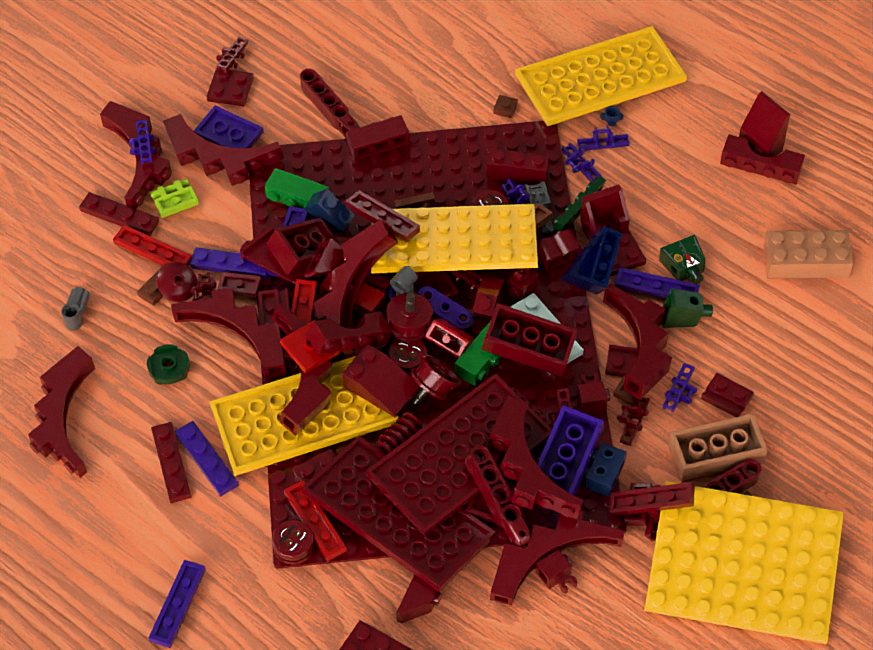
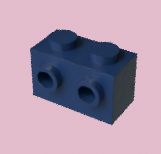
M328 189L313 194L304 208L312 217H321L333 235L345 231L355 216Z
M602 442L599 450L595 449L593 452L591 467L587 466L584 472L585 488L610 497V493H612L625 464L627 451Z

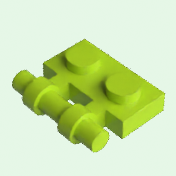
M178 179L173 181L171 185L157 187V190L150 192L161 218L199 205L188 179L181 181Z

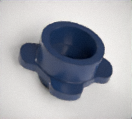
M614 106L607 107L605 112L600 115L601 120H605L609 126H615L616 122L623 120L624 117L620 110Z

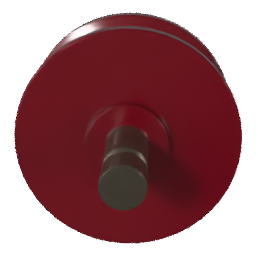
M413 292L403 293L393 297L387 305L386 320L393 329L391 335L394 338L405 342H414L425 337L432 324L433 316L432 305L425 297Z
M424 354L421 357L422 363L418 368H413L410 372L412 378L422 388L412 400L417 406L422 403L428 394L447 401L450 398V391L461 384L460 378L449 366L432 355Z

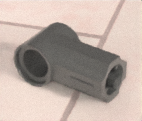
M404 266L390 280L391 286L396 290V296L403 293H414L413 283L418 277L410 267Z
M76 287L71 290L67 304L61 310L64 325L69 330H77L83 324L82 316L90 294L89 291L82 287Z

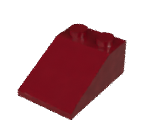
M761 91L740 128L739 137L748 139L749 147L756 154L764 157H775L783 152L790 114Z
M319 217L276 229L267 241L266 246L286 275L290 276L307 270L320 243L330 238L338 244L339 242L323 219Z
M369 344L364 346L342 373L344 388L395 418L420 388L415 380L386 354Z

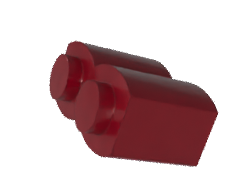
M561 230L553 237L541 238L537 241V257L545 271L557 268L563 263L574 261L582 256V247L572 230Z

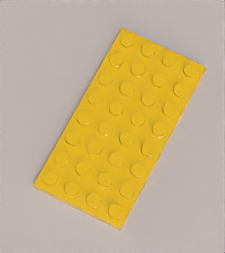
M653 26L515 69L516 77L547 126L686 82L687 75Z
M534 204L393 209L420 225V232L407 243L396 237L398 243L385 252L371 267V273H398L404 266L410 267L414 272L538 268Z
M356 356L332 363L330 376L321 383L326 385L332 392L330 404L296 436L280 423L281 412L290 403L299 387L301 373L209 401L234 476L390 427L393 423H396L398 415L396 418L343 387L342 373Z

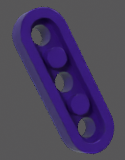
M425 286L418 291L417 294L423 297L426 293L431 295V298L427 300L432 305L433 315L439 319L443 318L462 331L470 328L473 316L469 310L432 287ZM442 305H447L449 309L443 310ZM465 316L466 321H461L459 317Z

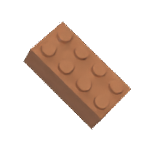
M848 230L766 231L764 254L767 279L850 277L853 260Z
M754 414L670 432L668 443L681 482L727 472L747 459H755L760 464L765 463L768 451Z

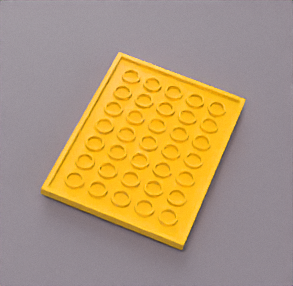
M665 481V485L680 484V483ZM695 486L693 507L660 511L644 611L827 644L844 512Z

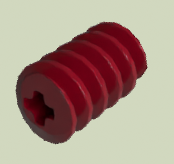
M405 412L402 414V418H398L396 423H393L390 429L384 432V435L378 437L377 445L387 455L409 439L412 434L419 431L418 428L422 429V424L414 415Z

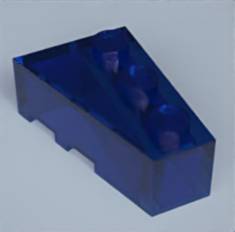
M606 226L596 231L560 280L595 295L606 290L622 233Z

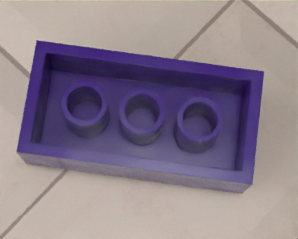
M563 405L537 463L541 471L548 478L574 496L578 491L584 472L590 463L593 452L604 430V421Z

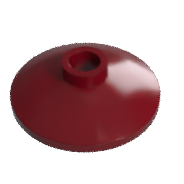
M173 262L162 267L157 275L156 284L164 298L172 302H183L193 296L190 289L197 286V277L194 271L186 264ZM175 278H181L182 283H177Z

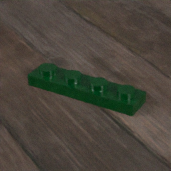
M599 176L595 181H590L585 189L586 191L578 194L575 203H570L566 207L562 216L558 215L555 219L553 235L558 231L567 230L581 215L582 197L603 190L606 179Z

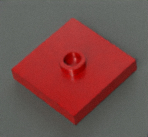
M316 320L280 339V344L305 374L340 354V351L331 354H317L306 337L311 325Z

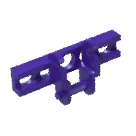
M147 120L136 121L138 138L129 140V144L132 145L130 154H140L141 164H144V162L152 163L151 151L155 153L156 150L154 147H150V140L153 141L154 136L149 134ZM140 124H145V127L140 128ZM145 131L146 134L141 135L140 132Z
M606 126V129L600 130L594 127V131H592L593 138L577 140L579 151L582 148L588 151L629 146L628 134L613 136V132H611L608 126ZM598 134H607V138L598 139ZM600 142H606L607 145L602 146Z
M571 142L568 146L562 147V152L568 157L565 164H570L573 168V173L581 171L589 181H595L601 176L593 167L595 160L591 159L590 162L582 157L585 153L584 148L580 152Z
M508 178V182L502 184L508 196V201L512 200L514 205L527 204L526 201L530 195L528 193L525 194L523 191L524 185L516 186L513 179Z
M684 363L678 376L672 378L673 386L670 391L665 393L667 398L663 404V409L667 408L674 413L680 401L687 404L692 402L690 397L692 393L697 392V389L694 386L688 385V382L694 372V366ZM685 368H689L690 372L685 373ZM681 376H685L687 378L686 381L680 379ZM677 384L682 389H676L675 385ZM684 390L688 391L686 396L682 394ZM670 400L674 401L673 406L668 405Z

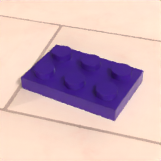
M215 105L195 128L194 132L205 140L220 146L252 148L264 133L263 127Z

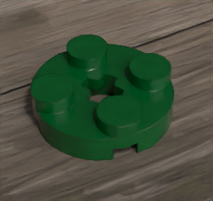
M167 344L157 347L151 357L149 355L147 368L149 375L156 384H173L186 379L190 362L186 351H182L176 345ZM167 361L173 364L171 367H164Z

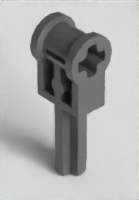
M544 181L536 185H524L525 194L528 193L530 195L527 200L528 204H534L535 206L539 203L548 210L550 209L551 202ZM551 220L541 227L543 234L549 235L553 232L554 228Z

